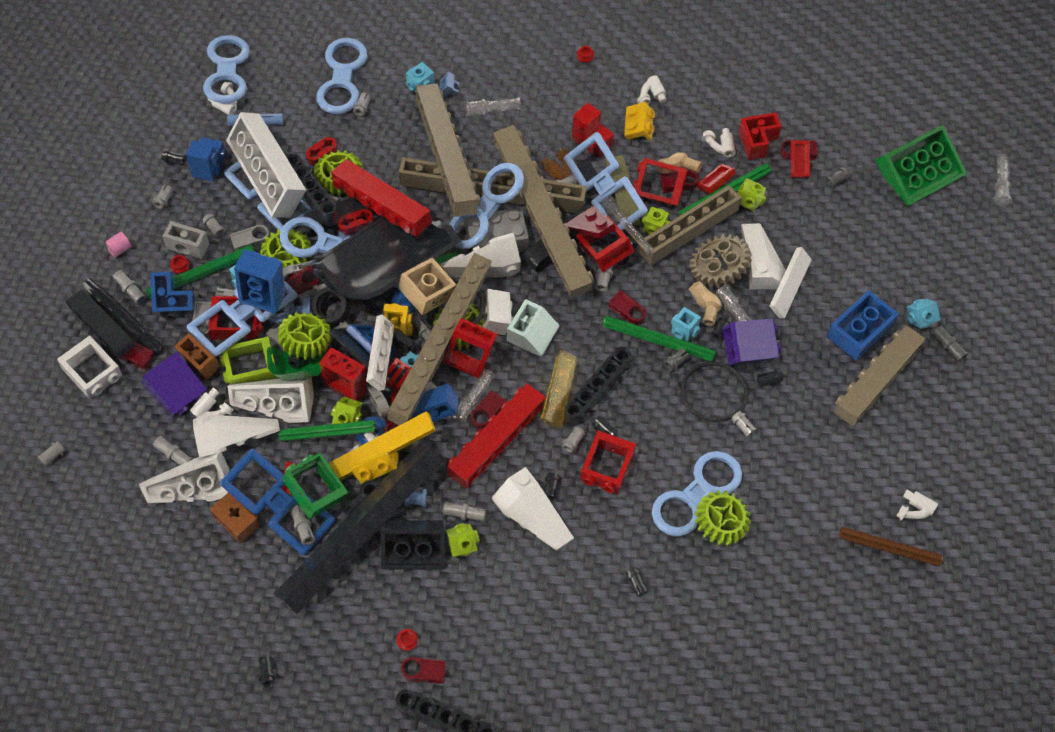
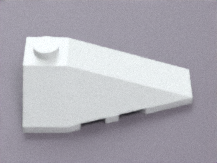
M760 223L742 224V236L752 254V262H749L750 268H747L750 290L778 289L786 270Z
M514 233L489 240V245L482 248L477 246L473 248L470 254L466 256L460 254L441 263L440 267L449 277H461L473 254L476 253L492 260L487 277L513 276L520 272L521 267Z
M312 377L298 380L273 379L227 386L229 401L232 406L252 412H261L266 414L265 416L281 418L289 423L310 421L314 398Z
M200 415L193 419V429L199 457L226 451V446L231 444L242 445L250 437L258 439L280 431L278 419L223 415Z
M222 452L197 457L140 483L139 486L147 503H166L187 500V502H194V500L215 501L228 493L221 487L220 481L229 472V468Z
M526 467L509 477L493 495L492 500L503 515L512 518L519 523V526L534 533L537 538L556 551L574 540V537L544 491Z

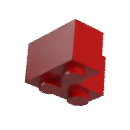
M586 103L573 115L572 138L576 143L581 144L598 132L608 148L613 146L614 133L601 124L602 112L589 103ZM596 142L587 148L589 153L596 155L598 158L603 154Z
M776 112L741 118L738 132L748 160L765 158L769 141L779 139L782 126Z

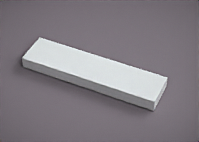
M802 247L796 248L769 306L779 319L785 318L812 260Z
M383 315L376 317L366 379L378 391L385 389L394 332V324Z

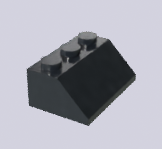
M347 328L331 329L329 334L332 348L364 365L367 377L370 353L346 331Z
M386 520L381 525V569H445L446 520Z

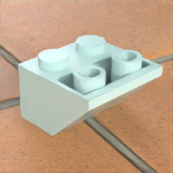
M525 299L507 328V341L542 357L557 332L559 324L542 306Z

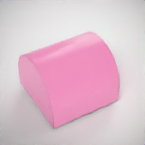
M119 232L106 241L108 251L115 258L132 247L123 232Z

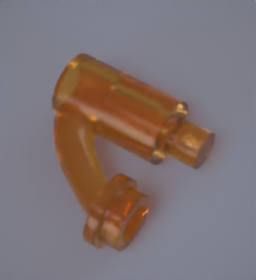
M564 148L560 149L556 155L560 162L563 161V168L547 157L542 160L545 170L559 181L568 177L570 173V168L564 160L569 151Z

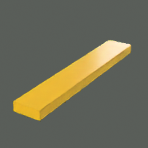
M427 411L329 462V466L340 481L353 475L351 471L353 466L385 451L391 455L435 432L436 429L430 414Z

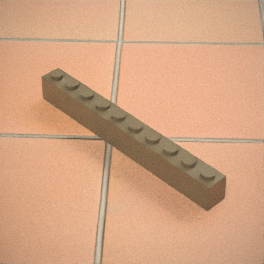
M438 84L416 86V102L454 217L477 214V206H480L479 194L476 195L475 183L471 182V171L467 170V160L463 158L462 146L459 147V137L455 135L454 123L451 124V114L447 112V102L444 101L443 91L439 90Z
M512 125L494 132L493 141L503 162L515 164L522 170L524 181L519 195L570 298L592 290L593 276L590 271H586L584 267L586 266L585 260L582 255H578L576 251L578 250L577 244L574 239H570L568 235L570 234L569 228L566 223H562L560 219L562 218L561 212L558 207L555 208L551 192H547L545 188L546 182L543 176H539L538 166L535 161L531 160L530 150L527 145L524 146L520 130L517 131L515 126ZM509 172L513 182L515 183V174L513 172Z
M402 158L399 169V182L401 186L446 193L436 162ZM467 167V170L471 171V182H474L476 186V195L479 194L481 198L483 196V180L489 171ZM501 173L494 178L491 184L492 194L503 195L513 187L514 182L510 174ZM545 180V188L547 192H551L555 208L558 207L560 211L576 213L584 207L587 186ZM519 194L508 201V203L524 205Z
M476 253L473 254L389 408L387 420L401 425L411 419L447 352L454 329L460 318H465L486 279L492 260Z

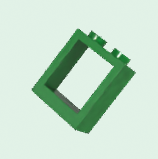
M321 453L315 456L313 454L308 455L298 465L295 463L285 469V474L282 478V481L309 520L342 502L348 494V491ZM312 468L317 470L332 492L314 503H311L295 480L296 477Z

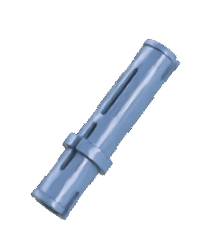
M283 113L260 114L266 125H283ZM227 115L228 127L234 126L239 115Z

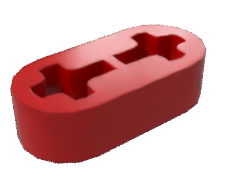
M325 137L306 151L307 162L310 165H315L318 163L319 158H323L324 154L330 155V151L336 153V140L332 137Z
M361 209L340 217L338 221L339 231L343 234H352L360 231L373 222L372 212L368 209Z

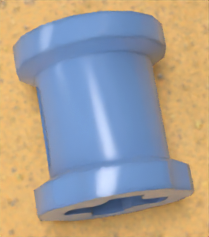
M427 489L414 491L404 501V506L421 505L422 508H426Z

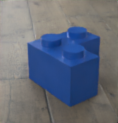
M204 137L201 138L200 142L192 140L186 153L192 177L214 181L215 176L220 172L221 162L225 160L227 154L222 141Z
M173 271L150 272L152 312L194 310V290L174 291Z

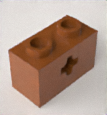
M189 333L174 346L181 357L206 380L221 367L216 358Z
M227 493L210 508L212 517L240 544L259 528L257 514L247 510L230 493Z

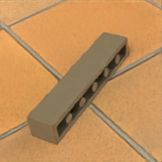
M730 185L642 239L639 253L650 265H653L737 212L741 197Z
M907 325L901 331L898 329L892 337L893 341L890 344L887 342L881 349V355L879 357L875 355L869 363L870 367L868 369L864 368L859 374V380L857 382L853 381L846 390L847 394L845 396L840 395L835 402L837 407L834 413L854 427L917 354L926 338Z

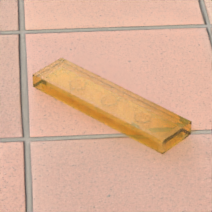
M562 349L557 353L541 418L542 421L556 428L562 426L565 406L568 401L578 357Z

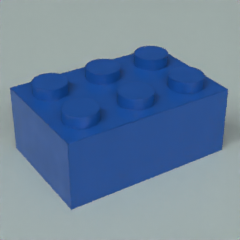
M244 249L234 267L239 302L276 314L285 297L282 261Z
M868 290L831 324L827 337L857 361L895 325L899 313Z

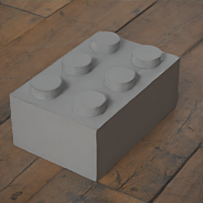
M521 207L495 211L488 220V232L484 239L478 245L470 248V251L472 252L473 248L477 246L482 248L489 245V240L514 233L518 253L525 252L529 246V238ZM475 216L465 218L468 240L474 237L480 228V220Z

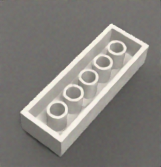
M240 112L226 141L271 217L291 218L306 189L260 114Z

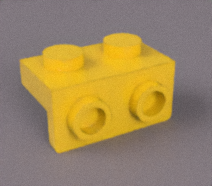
M646 102L626 107L624 136L627 140L640 136H645L648 141L652 140L655 113L653 108H650Z
M396 303L385 304L384 316L400 332L406 336H412V314H409L408 306Z
M385 451L353 466L351 471L362 485L365 481L373 480L397 469L399 454L395 452L389 455Z

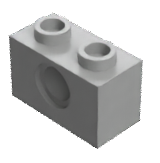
M170 221L162 236L167 249L199 259L203 258L209 246L206 231Z

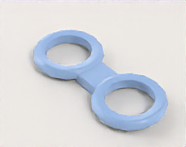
M231 35L220 36L208 45V57L218 64L217 73L210 75L205 80L203 90L204 94L216 103H233L245 95L247 90L246 82L241 76L236 74V65L243 63L250 53L249 46L243 39ZM228 43L235 44L242 49V52L234 58L220 57L214 51L218 46ZM220 80H230L239 86L238 90L231 95H218L211 89L212 85Z
M340 38L333 41L327 47L325 60L334 69L332 80L325 82L317 92V103L327 113L344 114L351 111L354 104L358 102L359 91L351 83L352 71L359 69L367 58V50L358 40ZM342 46L354 47L360 53L358 59L350 64L338 63L333 59L332 55L336 49ZM336 87L346 88L352 94L350 101L342 106L328 104L324 96L326 92Z
M503 163L493 167L483 180V196L480 198V206H477V214L452 218L449 225H452L455 232L459 223L465 218L475 216L480 220V228L477 234L469 240L461 241L454 247L470 249L478 245L488 232V220L500 204L512 200L519 194L523 187L524 176L522 170L517 165ZM508 171L515 174V183L507 193L503 195L492 194L491 184L497 175Z
M307 217L291 219L285 223L280 233V241L283 248L291 255L302 258L314 256L319 252L324 254L350 237L348 236L343 239L325 233L324 228L319 222ZM301 225L309 226L317 233L318 241L310 248H297L288 239L291 229Z
M719 451L704 454L694 466L693 474L695 480L683 491H667L660 495L652 508V517L659 530L667 535L677 537L694 531L698 524H695V520L698 517L694 516L697 510L696 506L701 502L702 497L707 496L711 491L715 493L718 490L721 493L727 490L729 495L740 485L742 470L734 457ZM714 460L727 463L733 471V480L728 485L722 487L710 485L703 478L702 468L704 465ZM674 499L687 503L693 514L691 521L682 527H674L665 523L660 513L664 503Z

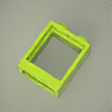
M269 337L233 344L222 352L223 355L219 357L221 366L226 367V372H223L225 384L229 383L231 385L278 379L268 370V365L267 368L233 375L229 358L264 351L267 364V348L271 347Z

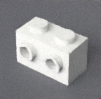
M487 289L483 296L485 303L484 318L482 319L485 320V324H483V327L497 334L505 335L507 328L513 320V317H511L512 301H510V293Z

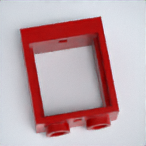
M644 158L643 162L640 161L637 168L639 177L633 183V187L638 195L678 207L688 169ZM648 165L678 172L671 199L641 191Z
M616 224V229L613 232L619 239L598 253L590 245L599 240V238L580 233L576 235L582 249L602 272H605L635 252L629 238Z
M212 296L211 307L221 300H224L230 306L239 299L236 296ZM222 310L209 319L208 331L211 340H226L227 337H231L240 330V328H221ZM255 315L253 317V328L246 335L247 340L259 339V333L263 331V322L259 321Z
M460 318L454 329L443 363L480 378L497 333ZM458 338L484 349L481 361L454 350Z
M331 347L319 362L324 386L342 396L360 401L367 392L366 384L368 383L366 381L365 366Z
M598 430L582 467L580 480L588 486L595 485L608 493L614 492L619 494L634 456L636 443ZM597 448L625 457L617 479L589 470Z

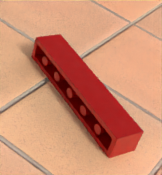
M346 159L331 172L332 183L335 188L341 189L349 197L357 199L365 207L368 206L373 209L378 215L384 216L392 224H397L405 232L417 237L432 223L429 209Z
M528 383L523 388H518L514 397L502 405L501 411L497 415H492L487 425L476 432L474 439L470 443H465L461 452L449 460L447 464L448 475L467 489L545 407L546 397Z

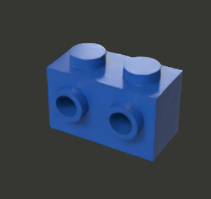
M449 384L425 391L413 416L417 417L427 411L432 422L457 414L458 395Z

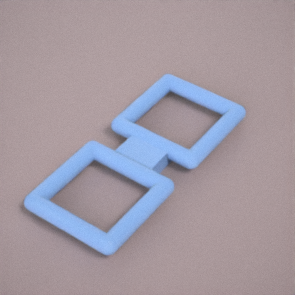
M598 132L594 133L564 157L578 183L587 186L586 191L595 186L600 195L592 200V205L605 216H607V213L600 203L621 187H625L638 210L617 225L621 231L647 213V207L627 177H622L617 182L614 181L611 173L619 168V163ZM596 142L610 165L587 182L573 159Z
M238 161L224 170V175L247 199H252L258 195L255 188L250 191L233 174L242 168ZM302 197L300 202L308 210L299 215L298 217H302L306 213L313 211L310 205L304 199V197ZM263 202L258 204V210L281 231L284 225L276 217H271Z
M285 281L284 290L287 296L284 297L278 311L297 298V293ZM236 289L234 291V295L238 298V292ZM221 300L187 325V329L214 357H217L250 333L251 328L245 322L247 319L255 315L259 321L265 322L274 313L262 312L259 308L240 303L239 300L230 306L224 300ZM223 310L237 324L240 330L215 347L197 327Z

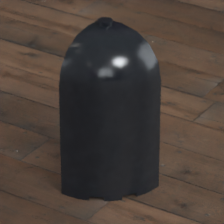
M418 196L411 198L424 206ZM382 216L319 256L310 266L315 276L338 294L349 299H370L384 293L399 283L402 273L430 258H437L461 241L452 225L443 224L439 220L436 222L432 220V223L416 237L411 233L405 232L397 224H392L387 218Z

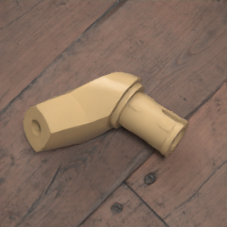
M676 153L669 158L659 160V162L686 168L696 173H699L702 168L701 161L688 158L686 153ZM656 167V170H657L658 172H660V173H671V172H675V171H671V170H667V169H663V168Z
M700 281L696 282L689 290L696 302L705 309L702 323H705L704 325L714 326L717 312L721 310V301Z

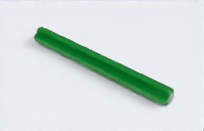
M370 420L281 429L278 432V437L280 441L373 433L376 430V423Z

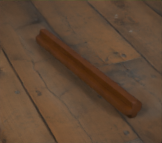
M842 527L839 533L840 539L940 567L943 562V555L850 528Z

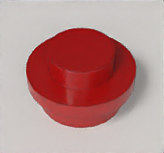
M582 46L577 51V59L581 62H590L594 58V51L589 46Z
M176 255L172 258L170 267L173 272L181 274L189 269L190 263L183 255Z
M404 629L396 637L397 645L404 651H410L417 646L418 636L413 630Z

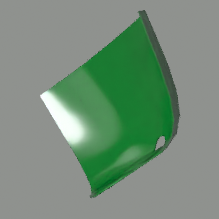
M268 347V370L276 377L284 380L315 377L321 373L319 362L326 355V352H322L321 357L315 355L314 359L307 357L306 360L303 359L301 367L293 368L288 364V352ZM272 354L276 356L278 366L274 364Z

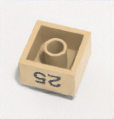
M430 258L402 273L398 288L419 313L424 315L447 302L456 284L433 258Z

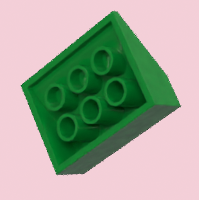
M944 125L934 128L875 159L882 176L907 206L967 175Z

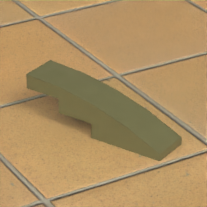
M623 155L615 156L619 163V168L611 173L614 181L617 182L622 177H627L631 182ZM605 158V165L608 167L610 163ZM624 186L613 193L614 205L621 223L636 212L638 208ZM640 218L631 225L634 227L641 226Z

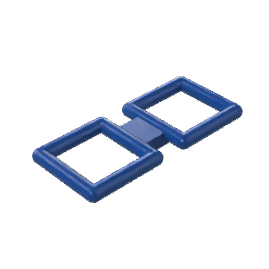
M250 449L220 481L221 487L253 514H259L267 506L275 513L268 521V526L300 554L306 555L335 523V517L327 510L319 514L325 522L313 534L315 542L311 545H307V543L303 545L278 524L297 503L293 495L290 497L282 490L285 485L282 481L284 474L255 449ZM252 459L278 480L257 504L253 503L231 484V481ZM305 493L306 496H307V497L309 498V500L311 501V503L316 502V501H315L313 498H311L307 493Z

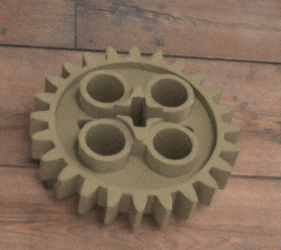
M722 234L719 239L717 236H714L712 241L708 238L707 244L700 243L702 248H695L697 253L691 254L693 259H690V269L693 277L697 279V282H702L704 286L707 283L710 287L716 284L717 288L720 287L721 283L727 286L728 281L735 283L734 278L741 279L740 274H746L745 268H750L749 262H752V254L748 244L744 242V239L739 240L738 236L733 238L731 234L727 238ZM714 251H717V252H718V254H719V256H720V259L722 260V262H723V263L725 264V266H726L727 271H725V270L723 269V267H722V265H721V262H720V260L716 257V254H715Z

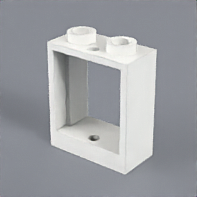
M88 336L57 359L62 370L89 399L101 394L106 387L116 383L123 376L119 366L91 336ZM97 353L109 368L86 384L73 369Z

